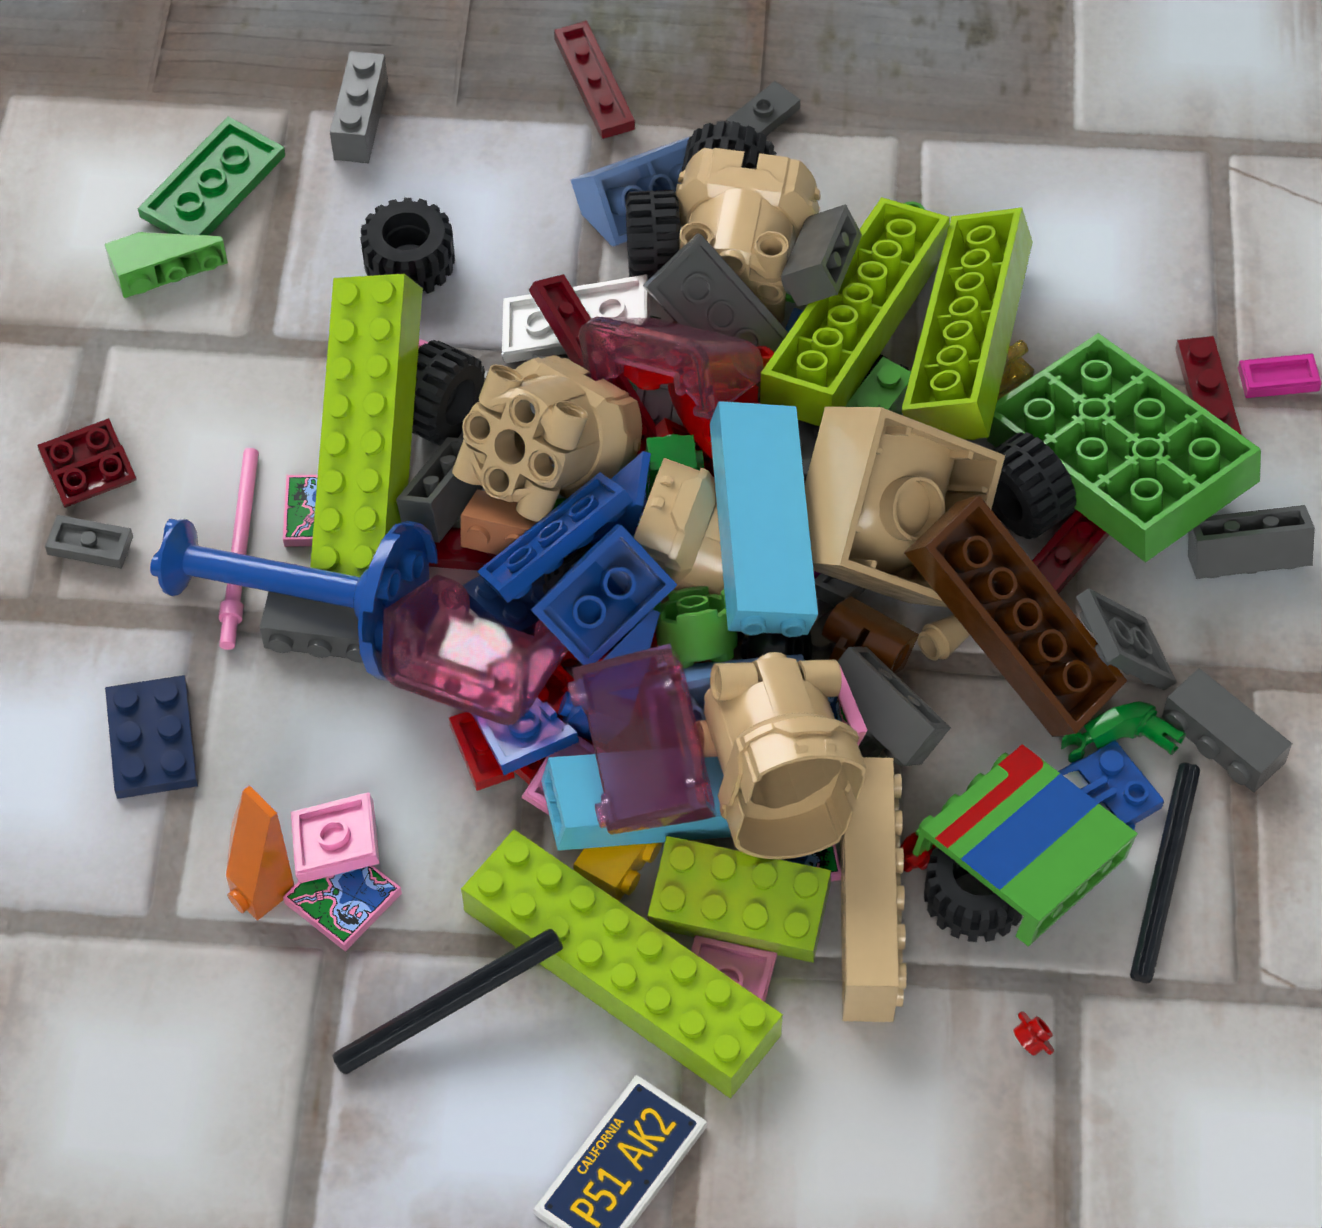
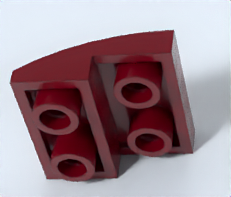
M109 418L37 445L64 508L137 481L123 446L120 445Z

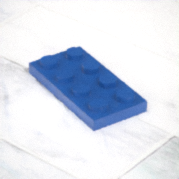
M599 472L477 572L485 583L507 603L512 599H519L530 591L532 583L540 576L558 569L564 561L563 558L572 550L582 548L590 543L595 536V532L603 525L618 520L625 513V507L632 503L633 500L624 488Z

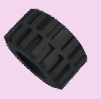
M717 121L715 125L708 123L703 125V129L697 128L693 132V136L689 137L682 171L685 170L689 160L703 148L744 151L742 168L756 169L759 153L776 155L772 142L766 141L767 136L762 132H755V128L749 125L746 127L742 126L738 122H732L731 124L725 121Z
M674 190L633 191L628 193L626 198V230L629 277L647 274L649 280L680 250L679 203Z
M404 198V201L397 202L394 199L388 201L389 205L387 206L381 204L376 207V214L369 213L365 218L366 224H363L361 227L360 240L367 276L406 274L422 287L423 291H426L427 294L435 291V285L442 286L446 282V276H451L453 264H455L452 226L446 213H440V207L435 204L428 206L426 200L419 199L415 202L412 201V198ZM404 245H418V246H419V247H417V248H415V249H411V250H399V249H396V248L401 247V246H404Z
M432 340L428 344L424 343L419 347L413 434L439 446L447 437L458 438L463 431V420L469 414L474 404L479 402V395L486 379L484 377L485 369L480 359L441 341Z
M1019 432L993 449V451L1005 455L991 510L1008 529L1020 537L1023 536L1025 539H1035L1073 513L1077 500L1072 479L1059 457L1041 439L1035 438L1027 432L1025 434Z
M939 848L933 849L927 866L924 902H928L927 911L930 917L938 916L937 926L942 930L946 927L951 928L950 935L959 939L961 934L967 935L968 942H977V938L980 936H984L985 942L993 941L997 932L1003 937L1010 933L1011 925L1017 927L1022 919V914L995 893L979 896L963 890L955 880L962 875L969 874V872Z

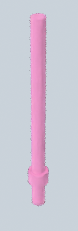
M246 448L243 452L231 552L244 555L247 553L259 452L254 448ZM228 583L225 600L220 603L219 620L222 622L219 646L225 650L235 648L237 626L242 622L244 605L241 603L242 586Z

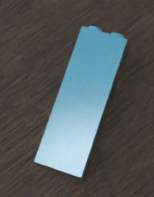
M719 401L710 421L728 631H739L746 635L761 633H779L787 637L808 635L818 616L797 408L796 406Z
M693 747L548 758L541 782L558 851L665 842L666 836L684 840L732 837L727 820L721 816L720 802L717 796L724 777L718 757L699 758Z

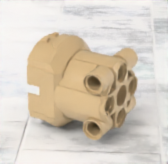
M703 148L689 160L685 170L680 172L678 183H682L677 184L675 192L678 197L680 214V249L697 233L701 234L781 324L785 318L786 291L781 280L782 272L805 220L820 211L817 200L820 201L821 194L817 188L815 178L805 164L800 160L790 159L789 157L759 153L756 169L742 168L744 151Z
M557 355L543 359L539 357L531 359L516 369L498 364L491 365L479 395V402L474 404L469 414L463 420L464 439L452 473L463 482L481 485L486 493L493 498L507 502H517L516 511L529 520L539 522L553 510L559 494L565 498L570 497L599 472L611 479L636 458L642 437V419L638 402L630 397L628 392L604 379L594 381L585 376L590 371L567 358L562 359ZM530 402L535 408V415L531 411Z
M664 458L634 539L677 584L672 591L688 587L708 586L709 594L721 595L720 592L724 589L715 479L706 469L701 468L699 471ZM669 595L661 601V604L669 601ZM737 631L738 646H741L743 639L748 637V635Z
M772 652L759 657L756 661L715 663L711 668L710 689L704 695V716L706 720L696 721L693 729V745L695 753L699 758L718 757L724 775L717 795L720 802V813L727 820L735 848L741 852L763 859L797 858L822 851L840 842L842 835L846 833L853 814L848 794L850 789H852L855 800H858L866 778V766L857 743L859 740L857 731L851 726L835 720L827 698L837 697L841 690V669L835 659L797 661L793 658H787L783 653Z

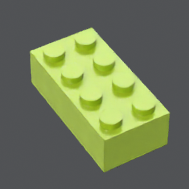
M666 836L649 907L648 920L655 927L663 931L691 937L697 935L776 952L779 956L814 963L831 886V870L780 859L758 858L737 850Z

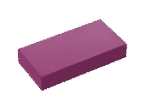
M1313 353L1239 361L1238 371L1245 398L1320 391L1322 383Z

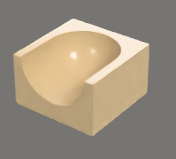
M825 407L805 481L813 570L909 604L947 607L904 552L957 501L980 495L991 509L1005 455L882 407Z

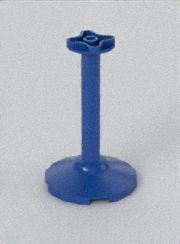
M171 518L165 524L163 541L159 551L151 560L150 572L153 576L158 577L162 591L169 596L181 594L193 576L354 608L358 619L360 655L366 671L377 679L391 682L397 679V677L392 675L401 666L410 668L414 664L427 638L437 592L428 591L429 562L437 564L438 558L431 531L421 523L411 521L395 524L381 540L369 568L360 577L199 546L194 524L188 519L177 520Z

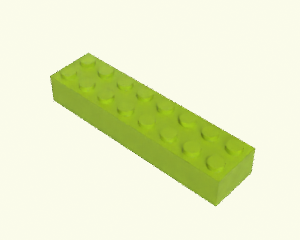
M881 197L859 229L862 236L838 295L809 303L761 372L760 404L796 406L798 420L817 426L821 424L825 407H846L848 401L866 377L939 264L949 227V216Z
M1022 207L951 216L902 406L903 416L965 440L989 437L1033 244Z
M406 274L333 278L311 568L360 577L369 568L384 536L395 524L401 523L396 499L409 484L423 288Z
M515 829L511 831L461 888L464 911L515 947L520 946L547 929H553L559 936L563 949L539 963L730 1099L782 1035V1013Z

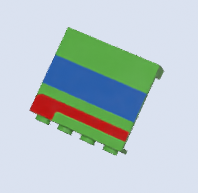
M1022 744L1010 755L1006 752L1003 753L995 761L991 771L986 775L982 773L976 775L961 796L958 794L952 795L937 816H927L916 830L915 834L918 836L912 854L918 857L925 850L929 851L933 844L1024 916L1016 937L1029 947L1127 858L1138 833Z

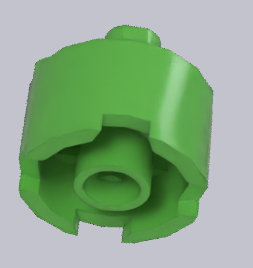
M708 586L675 590L668 594L669 601L662 604L660 601L652 609L660 612L655 629L658 653L663 658L669 660L671 668H688L695 661L710 659L712 662H726L734 658L733 649L738 646V632L728 631L724 589L720 592L721 595L709 594Z

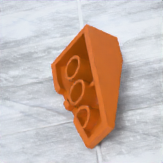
M249 785L242 791L231 825L226 878L230 892L227 896L239 912L244 913L247 910L258 921L284 900L283 897L294 886V881L278 814Z

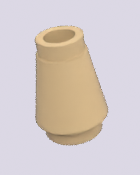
M951 615L924 625L917 640L921 651L927 658L931 660L947 659L970 634L958 619Z

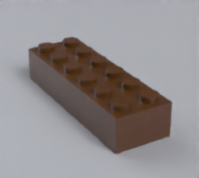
M980 495L957 501L904 552L1052 737L1076 734L1128 681L1117 667L1108 666L1100 659L1095 650V645L1098 644Z

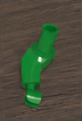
M1138 701L1116 706L1099 714L1084 725L1086 732L1083 734L1077 732L1076 734L1064 735L1061 750L1069 745L1079 747L1068 755V761L1073 763L1084 757L1085 747L1092 742L1099 749L1120 738L1134 739L1145 736L1166 750L1168 754L1173 755L1179 747L1165 737L1170 736L1182 744L1186 733L1158 717L1154 705Z

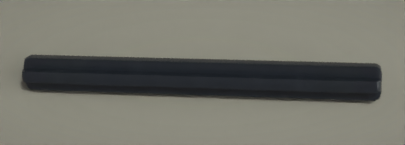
M1187 762L1181 763L1177 770L1130 972L1132 980L1144 984L1150 983L1154 976L1200 775V768L1195 764Z
M547 929L339 1049L333 1054L337 1068L343 1074L352 1072L560 952L563 949V945L559 936L553 929Z

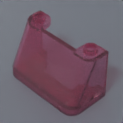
M594 317L582 325L579 330L584 368L590 371L585 376L594 381L604 379L612 384V378L615 379L624 372V365L672 376L674 378L676 394L682 396L687 393L696 404L693 408L694 416L706 419L712 418L719 401L733 402L760 382L761 372L764 369L759 349L745 339L661 319Z
M438 574L384 609L381 664L386 679L392 685L503 725L515 724L525 716L568 651L541 620L536 623L533 636L469 614L470 600L466 589L461 583Z
M666 644L572 668L575 681L568 683L570 696L574 707L581 705L584 713L587 715L604 792L601 794V802L595 804L600 828L607 827V831L612 835L717 817L685 671L681 659L672 645Z

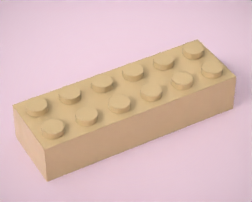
M862 757L866 766V778L858 800H855L852 789H850L848 797L853 814L846 833L842 835L840 840V868L842 873V1021L893 1022L895 1008L903 1007L907 978L906 963H903L906 932L905 924H902L905 893L904 886H901L904 854L903 848H900L903 815L902 810H899L902 777L901 774H894L893 758Z

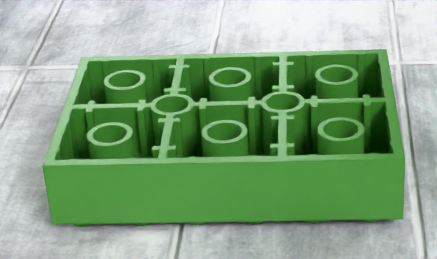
M1099 333L997 400L990 434L987 438V441L995 448L1019 432L1024 434L1027 432L1035 438L1041 439L1059 457L1072 479L1077 500L1074 508L1145 563L1260 482L1261 449Z

